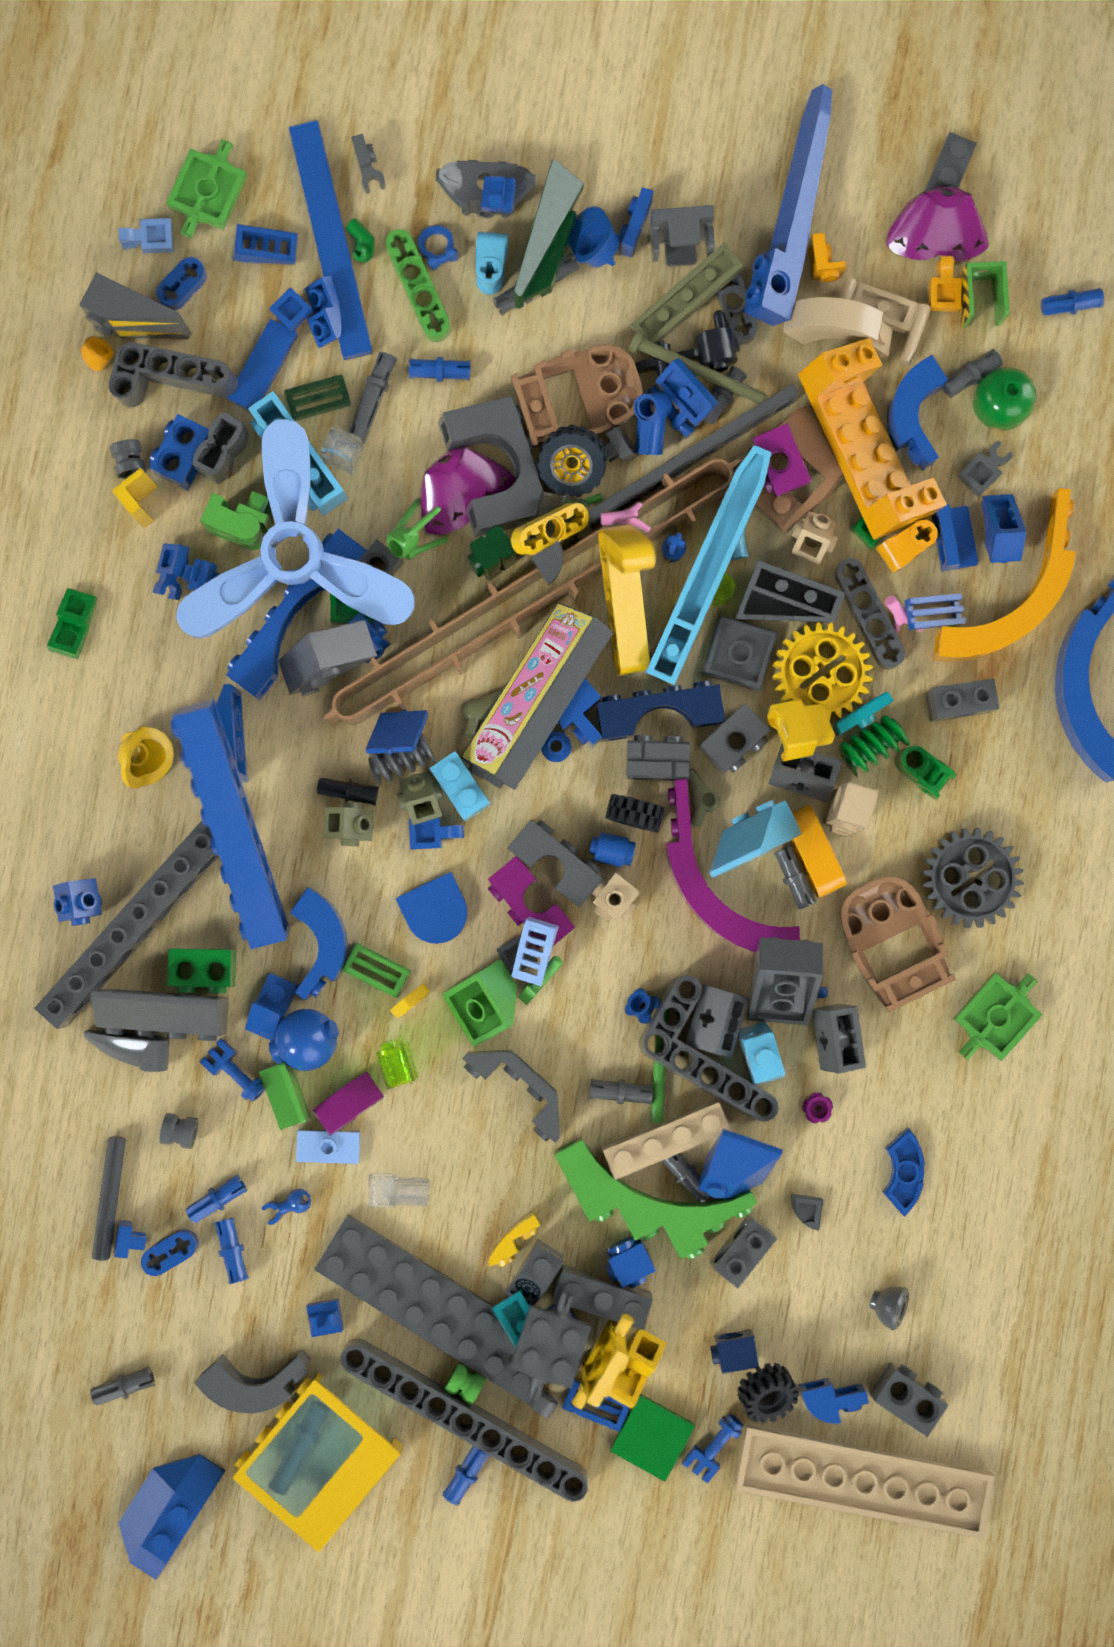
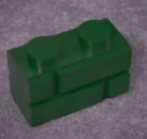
M498 525L485 533L486 537L480 536L471 542V554L467 556L470 561L469 565L477 577L484 576L489 581L501 574V569L507 570L516 563V553L512 548L511 540L501 526L499 527Z

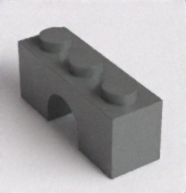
M530 820L507 849L531 869L543 857L552 856L559 859L564 866V876L555 889L579 908L603 879L598 875L601 869L589 859L583 863L575 856L578 850L565 839L561 843L551 836L554 830L542 820H539L537 823Z
M562 1264L553 1293V1302H559L562 1291L566 1292L567 1295L570 1293L574 1295L570 1307L619 1322L622 1314L626 1313L634 1319V1323L631 1326L642 1330L645 1328L653 1302L650 1291L637 1287L631 1289L629 1285L622 1288L621 1285L606 1283L593 1277L592 1273Z

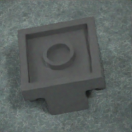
M714 206L653 209L649 226L652 262L659 261V244H664L666 265L668 267L695 265L697 261L695 245H699L700 241H705L706 257L713 253L715 250Z

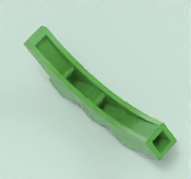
M582 1136L554 1151V1156L589 1222L594 1219L597 1222L608 1219L614 1214L613 1209L618 1207L635 1241L639 1238L646 1241L659 1233L658 1228L663 1226L680 1259L687 1256L688 1260L701 1255L705 1251L703 1247L708 1245L703 1235L704 1232L709 1231L712 1234L726 1226V1220L734 1216L737 1219L745 1217L753 1212L752 1206L758 1204L751 1190H747L728 1200L720 1198L702 1203L676 1202L653 1197L630 1187L620 1179L615 1180L613 1174L593 1155Z

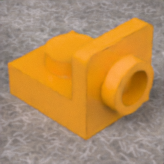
M825 233L812 234L808 243L812 281L821 280L823 283L837 281L839 277L843 276L847 268L846 261L831 262V245L826 243Z

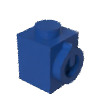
M629 1236L607 1249L609 1264L605 1265L612 1282L619 1281L622 1288L628 1285L631 1289L646 1282V1276L656 1271L641 1238L635 1241L633 1236Z

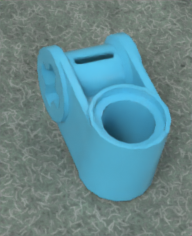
M477 232L476 281L478 289L484 294L494 295L502 289L505 262L507 261L508 234ZM489 273L492 274V278L490 279L487 278V275Z

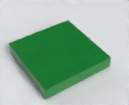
M640 1393L636 1405L630 1410L621 1431L618 1432L611 1445L610 1452L666 1482L695 1424Z

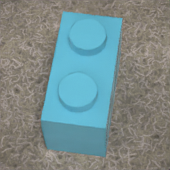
M456 751L430 767L431 772L465 822L491 805Z

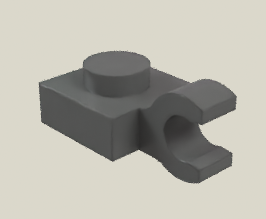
M363 134L352 136L351 139L362 174V185L365 193H370L369 182L372 180L379 181L381 189H385L386 183L383 174L374 169L371 164L377 162L372 143L366 145Z

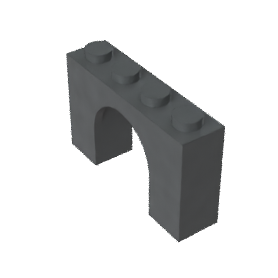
M512 396L443 412L438 422L447 452L451 449H460L476 444H490L504 451L514 467L515 479L512 487L500 493L473 499L468 504L466 511L475 538L486 535L485 533L496 525L501 526L503 530L522 526L548 513L551 508L549 495L546 491H543L540 483L541 477L539 475L538 463L533 461L531 455L532 443L528 434H524L521 424L523 422L522 411L519 405H515Z

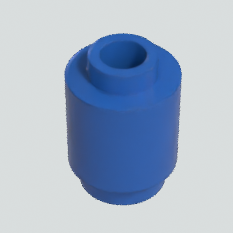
M600 831L598 837L592 836L589 854L594 855L593 861L621 868L623 865L631 866L636 842L629 841L628 837Z

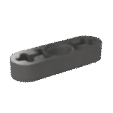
M739 273L729 282L730 286L727 288L724 286L722 288L724 290H719L716 296L721 311L725 313L727 328L732 329L733 338L738 337L739 345H746L755 338L757 322L755 317L742 314L746 305V289L741 273ZM730 294H737L742 299V305L738 308H730L727 306L725 298ZM741 314L744 327L750 326L746 336H743L742 332H736L739 326L737 316Z

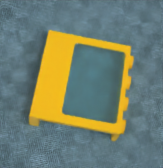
M319 1372L313 1379H310L308 1376L295 1391L299 1396L292 1404L289 1401L283 1404L275 1415L279 1420L272 1428L266 1425L255 1438L258 1445L250 1453L246 1449L234 1464L238 1469L232 1477L318 1553L401 1455L403 1444L395 1437L390 1442L321 1384L320 1381L323 1375Z

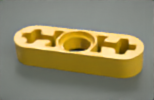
M581 503L564 504L516 528L511 536L512 548L520 555L536 554L555 542H560L583 530L589 521L588 510ZM575 512L576 517L573 519V522L565 523L563 519L572 517ZM549 520L555 526V532L551 538L546 533V524ZM527 535H536L537 538L529 540L527 546H525L524 540L527 539Z

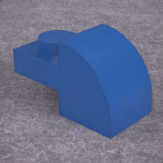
M829 1378L798 1384L800 1395L810 1413L826 1423H841L838 1410L843 1409L844 1412H854L860 1410L862 1405L869 1404L867 1391L861 1383L833 1389Z

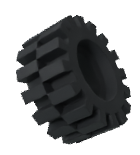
M611 794L605 818L623 825L658 833L665 808L640 799Z
M767 1363L764 1369L757 1366L755 1367V1373L752 1374L750 1371L746 1373L748 1379L742 1378L740 1380L741 1386L737 1387V1395L750 1419L752 1418L756 1423L759 1420L761 1423H767V1420L770 1418L771 1422L777 1421L776 1416L780 1415L783 1418L786 1416V1410L791 1412L794 1409L792 1404H797L799 1391L785 1366L781 1367L778 1363H774L772 1367L770 1363Z

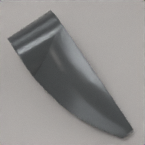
M100 1030L84 1031V1037L91 1044L116 1060L137 1066L140 1070L147 1072H163L168 1070L170 1039L165 1036L145 1037L124 1032V1034H106L105 1031Z

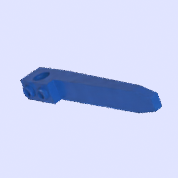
M824 84L812 89L801 120L769 251L758 255L754 261L751 285L745 296L746 305L744 313L771 326L791 319L804 266L831 117L832 89Z

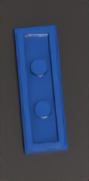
M270 318L237 378L238 387L236 391L227 397L228 400L248 410L250 406L264 398L294 345L298 333L296 331L291 333L284 325Z

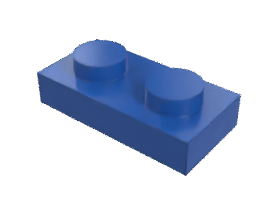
M642 187L639 197L633 196L628 209V214L632 215L628 225H622L618 236L620 243H622L621 254L632 258L652 205L653 190Z

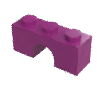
M517 856L488 878L492 885L487 889L498 902L504 899L511 907L507 913L517 926H520L522 923L525 924L528 917L559 926L554 945L575 929V926L556 904L543 913L532 912L526 907L524 893L536 879ZM534 931L531 932V936L546 941L547 935ZM533 944L537 950L543 947Z

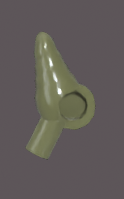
M503 689L483 698L468 700L465 703L462 713L469 720L465 733L467 737L473 738L481 722L485 720Z
M689 768L688 781L691 803L694 806L690 822L691 825L701 828L706 812L716 810L720 805V798L718 793L709 789L693 768Z

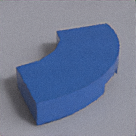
M908 1127L885 1147L891 1158L892 1173L889 1183L882 1191L904 1217L914 1207L924 1185L925 1164L920 1144Z

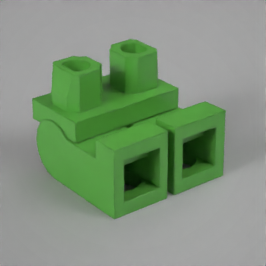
M253 491L247 505L239 503L236 511L231 509L224 497L212 493L200 520L210 534L249 550L260 549L263 537L274 526L270 519L272 511L268 497Z

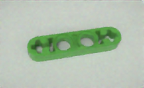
M402 229L393 230L386 237L385 243L398 277L426 337L434 342L443 341L450 333V323L411 235ZM398 239L405 243V252L408 257L402 259L399 249L395 247V241ZM409 265H416L421 271L417 278L408 279L403 274L405 268ZM419 293H430L433 297L431 304L428 306L418 305L416 297ZM434 312L436 321L439 324L444 323L441 325L442 331L436 332L435 329H430L432 324L428 314Z

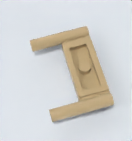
M846 277L838 298L849 299L872 306L883 312L882 322L890 326L894 331L902 334L909 333L899 362L904 365H911L931 307L926 304H918L912 300L865 283L857 282L852 277Z

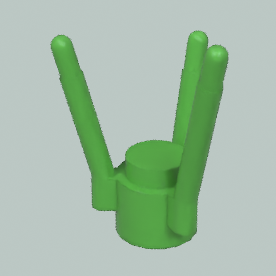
M419 498L415 499L396 527L387 534V546L394 556L400 559L406 557L407 560H411L417 554L448 542L449 538L445 536L417 547L419 542L417 532L441 511L439 506L435 507L412 528H403L421 502Z

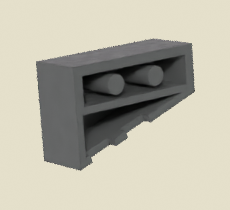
M758 560L755 563L735 619L834 622L845 592Z
M363 620L308 633L278 662L289 694L301 692L302 696H308L317 693L319 687L330 683L331 680L372 659L377 654L366 622Z

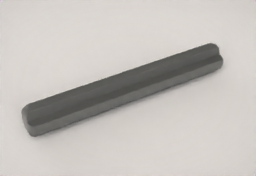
M111 1136L107 1140L92 1258L99 1261H106L111 1255L126 1139L119 1136Z

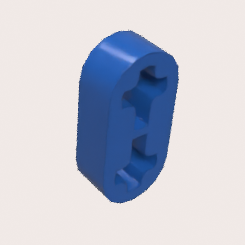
M193 257L184 258L164 278L156 291L157 298L162 305L174 311L179 310L201 288L206 281L207 274L200 260ZM188 268L191 270L196 269L198 276L195 278L193 276L188 277L186 270ZM168 290L171 292L175 291L178 297L175 300L172 298L167 299L165 293Z
M180 1230L162 1240L143 1254L141 1258L142 1269L150 1276H158L189 1259L198 1249L199 1241L197 1236L190 1230ZM178 1237L183 1241L187 1239L190 1241L191 1244L187 1247V1253L184 1249L176 1253L173 1252L172 1248L180 1242ZM151 1253L156 1257L163 1253L167 1254L168 1257L160 1263L161 1268L158 1265H150L149 1261L153 1258Z

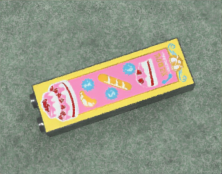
M558 602L461 756V759L470 764L468 770L482 779L485 778V780L500 789L503 785H506L515 790L614 632L595 616Z

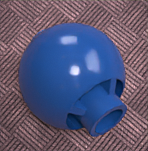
M314 1009L293 1011L282 1019L277 1027L275 1039L269 1042L271 1057L277 1064L285 1062L286 1065L295 1070L312 1071L318 1069L332 1058L336 1050L339 1030L336 1023L322 1012Z

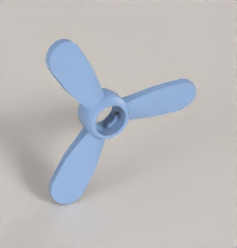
M288 419L277 420L269 424L264 430L262 437V462L264 483L275 526L270 528L263 537L260 548L261 556L218 575L181 601L176 614L180 628L194 638L212 636L245 613L278 581L288 585L304 584L311 579L347 606L374 620L389 625L405 622L412 615L415 608V597L407 584L363 562L324 552L323 544L318 535L306 525L311 482L309 441L306 432L297 422ZM302 536L309 549V561L301 568L287 570V572L282 571V566L276 558V546L286 538Z

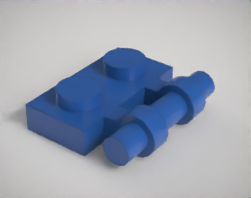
M680 358L673 360L655 381L662 388V392L666 393L681 410L679 412L672 404L671 413L668 415V418L671 421L670 425L675 431L679 430L685 438H688L695 432V429L688 421L690 420L695 427L698 426L719 404ZM654 385L647 391V393L661 391L658 389L656 385Z

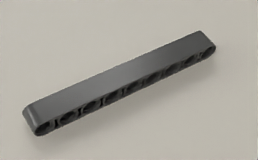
M360 1338L353 1339L345 1346L340 1360L343 1369L349 1374L571 1502H577L586 1496L588 1491L587 1473L579 1464L473 1403L472 1406H469L462 1401L458 1394H448L443 1391L445 1386L366 1340ZM359 1350L363 1353L364 1360L357 1363L353 1362L349 1358L348 1352ZM382 1365L387 1366L391 1371V1376L381 1378L377 1375L375 1368ZM407 1381L414 1382L419 1388L418 1392L414 1394L406 1393L402 1387L403 1383ZM434 1397H439L445 1401L446 1406L443 1409L437 1410L430 1405L429 1401ZM461 1413H467L472 1417L473 1422L469 1425H462L457 1421L456 1417ZM489 1429L497 1430L500 1438L495 1441L487 1440L484 1432ZM516 1445H522L528 1452L522 1457H517L512 1454L511 1449ZM543 1461H549L554 1464L555 1468L551 1472L545 1473L538 1468V1465ZM571 1477H577L582 1481V1484L577 1488H570L565 1482Z

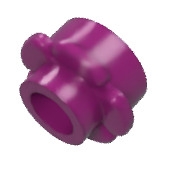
M822 1093L811 1094L810 1098L805 1099L802 1105V1110L806 1113V1119L812 1123L828 1121L832 1115V1101L829 1097H824ZM816 1105L820 1106L819 1111L815 1110Z

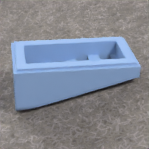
M531 917L526 919L511 977L542 986L559 926ZM534 931L547 935L546 941L531 936V932ZM528 943L543 946V952L528 948ZM525 954L541 958L540 963L524 959ZM522 965L537 969V975L521 971Z

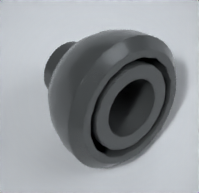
M890 1287L882 1292L875 1290L870 1301V1309L875 1310L878 1319L884 1326L894 1331L899 1328L904 1318L909 1301V1292L904 1287Z

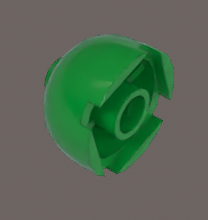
M1001 367L989 372L977 384L974 393L973 409L977 418L985 426L992 429L995 427L1003 429L1002 431H1009L1019 427L1031 415L1036 403V388L1032 379L1023 371L1014 367Z

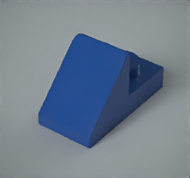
M269 973L257 1001L251 1005L245 1030L270 1041L274 1040L277 1027L285 1017L299 985L276 974Z

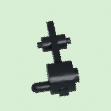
M717 310L713 314L715 329L704 331L695 336L696 348L675 353L693 361L699 360L700 364L717 372H724L729 369V366L738 361L736 352L740 351L738 337L733 338L732 329L727 328L725 313ZM664 340L657 342L658 345L671 350V345L664 344ZM653 357L635 362L638 373L656 370L658 378L669 366V363Z

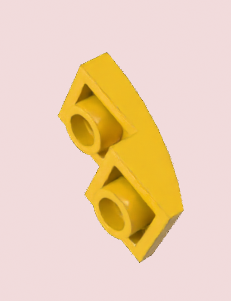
M535 1210L517 1221L499 1239L488 1258L490 1267L496 1264L499 1267H503L516 1259L514 1254L519 1251V1246L515 1239L520 1238L521 1241H524L538 1232L536 1228L540 1226V1219Z

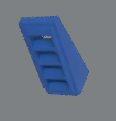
M237 224L233 261L295 265L298 233ZM244 239L250 240L249 249L244 248ZM257 240H262V251L256 250ZM269 241H275L274 253L268 252ZM281 241L287 242L286 254H281Z

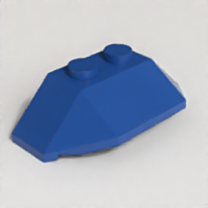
M201 1454L153 1467L118 1522L130 1563L157 1580L226 1470Z

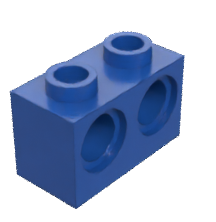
M177 414L174 421L170 420L164 430L165 438L160 448L156 447L152 452L149 468L155 475L188 491L198 473L193 466L194 454L199 445L208 439L209 429ZM185 433H194L191 442L181 443V437ZM179 459L180 464L175 470H167V464L170 460Z

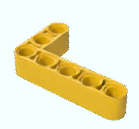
M631 524L601 529L598 531V542L609 629L614 632L610 637L614 667L619 676L645 671L650 664L640 570L654 568V549L651 541Z

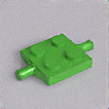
M221 139L215 155L203 154L190 148L166 204L169 208L183 213L187 217L180 233L185 237L188 236L190 239L193 238L198 223L209 224L224 231L248 177L246 171L232 166L227 161L233 144L229 141L226 142L225 139Z
M992 973L953 1018L966 1030L970 1037L969 1041L958 1052L965 1059L969 1060L976 1050L981 1047L987 1049L998 1060L1002 1061L1043 1015L1030 1003L1026 996L1038 981L1027 973L1017 986L1008 984L997 973Z

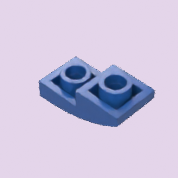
M331 275L322 277L304 288L315 314L307 319L318 348H322L341 337L340 306Z

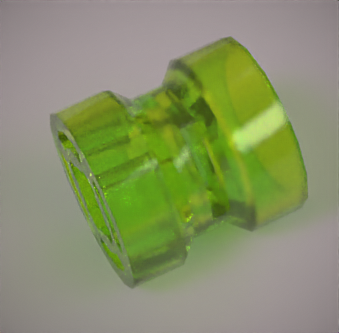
M726 572L712 600L711 606L721 607L727 604L735 591V582Z

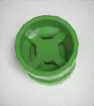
M458 1362L443 1391L450 1395L459 1394L464 1403L472 1406L484 1385L486 1377L479 1373H469L467 1366Z

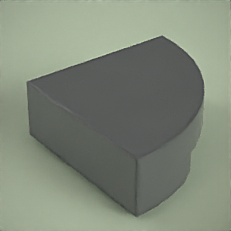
M559 541L532 557V561L548 585L557 578L562 568L563 552Z
M791 1193L792 1207L797 1217L809 1228L819 1231L823 1199Z

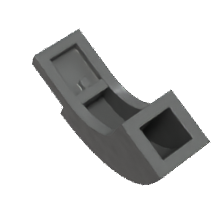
M302 1349L275 1374L265 1378H251L240 1373L222 1354L198 1376L194 1384L208 1399L222 1408L238 1413L264 1412L281 1405L292 1396L295 1388L289 1381L295 1384L308 1372L305 1367L311 1358Z

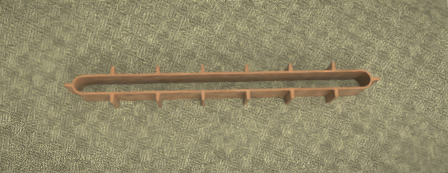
M738 458L730 463L723 459L710 460L676 482H673L669 475L665 473L661 482L662 490L641 503L642 507L637 511V519L708 475L716 474L720 476L725 484L643 535L653 542L680 524H683L689 533L693 531L696 522L694 515L725 496L735 471L742 462L741 459ZM626 524L605 525L599 530ZM599 530L563 551L562 566L598 544ZM601 561L354 715H342L341 707L347 699L539 581L543 576L536 568L499 592L491 582L488 583V590L491 596L441 628H438L435 622L430 619L429 623L433 633L380 665L374 657L370 659L375 669L339 690L332 700L333 709L323 716L324 719L331 726L342 720L347 724L356 725L395 701L402 710L406 709L401 699L403 696L452 666L462 675L464 672L460 664L461 660L509 630L518 639L521 638L519 624L567 594L575 604L579 602V591L577 588L602 573Z

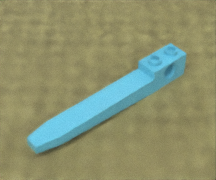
M754 445L735 471L646 673L673 685L676 684L762 491L771 452Z

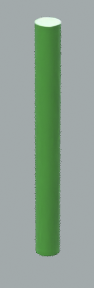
M669 1008L666 1009L663 1014V1019L667 1025L669 1020ZM656 1035L654 1053L658 1052L662 1046L660 1038ZM654 1062L653 1096L650 1122L663 1123L666 1068Z

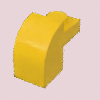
M638 1328L626 1343L629 1361L623 1372L619 1371L614 1379V1386L609 1396L632 1409L637 1403L647 1378L656 1370L667 1343L651 1333Z

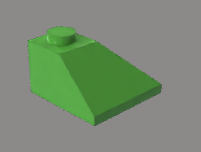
M502 959L442 994L473 1047L514 1025L517 984L511 977Z

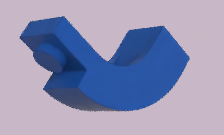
M933 355L916 364L904 376L892 396L887 418L889 436L896 452L907 446L909 448L907 453L914 465L919 464L922 471L932 466L939 456L921 429L918 418L921 402L943 389L948 381Z
M307 888L290 912V914L305 923L313 931L318 942L316 962L295 992L304 1000L309 999L311 995L316 998L326 985V982L323 980L325 976L332 981H337L346 962L348 952L347 932L339 912L324 896L313 888Z

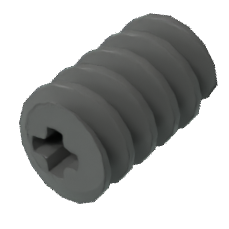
M421 733L414 751L393 752L391 755L388 753L369 754L368 758L378 786L382 783V775L389 782L393 781V771L400 777H403L404 766L413 773L416 771V762L423 768L427 767V757L436 763L427 738L423 733Z

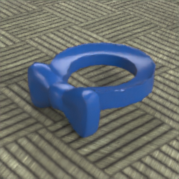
M435 225L422 231L418 238V247L423 257L428 260V266L431 270H436L441 264H445L448 261L458 260V251L454 248L452 233L447 228ZM435 234L443 235L448 241L445 253L439 256L427 251L425 248L426 240Z

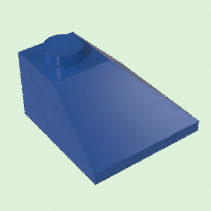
M723 1129L705 1158L698 1190L708 1193L711 1197L727 1200L750 1190L765 1181L781 1157L783 1149Z

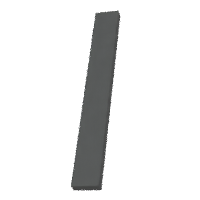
M793 383L589 510V527L595 528L602 523L601 513H605L607 509L610 512L622 511L659 488L665 473L671 479L675 478L793 404L798 396V391Z

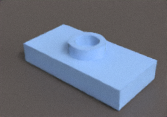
M299 1129L297 1130L296 1162L359 1164L361 1131H337L329 1136L326 1130Z

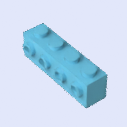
M274 391L248 408L254 418L250 424L260 438L263 437L264 430L269 424L282 419L294 421ZM309 442L311 482L308 506L312 512L318 509L322 516H324L348 498Z

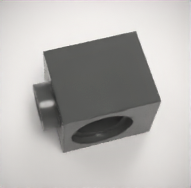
M378 539L374 541L359 561L370 566L376 561L383 562L385 564L383 572L394 576L403 565L402 558L394 556L389 548Z

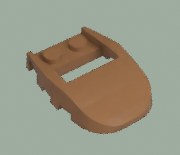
M607 344L590 346V349L574 352L573 349L561 352V355L549 361L544 360L533 365L534 370L521 377H518L517 373L511 376L512 385L522 411L532 448L542 447L548 435L559 428L544 381L546 378L570 371L574 372L590 426L586 427V429L594 431L596 436L630 420L635 414L634 402L638 396L643 394L641 381L632 357L622 348Z
M804 406L797 409L777 427L788 423L802 459L825 480L803 504L789 493L776 498L774 492L768 494L765 486H763L754 506L785 534L790 531L791 526L798 519L806 518L808 511L813 512L824 500L828 499L836 491V487L844 477L812 406Z
M882 877L859 887L847 897L841 910V924L859 972L888 1012L898 1009L956 980L955 975L949 973L945 960L948 953L945 944L942 943L937 929L938 924L933 914L930 915L921 902L922 898L914 887L907 881L897 877ZM918 925L932 956L883 980L877 981L863 951Z

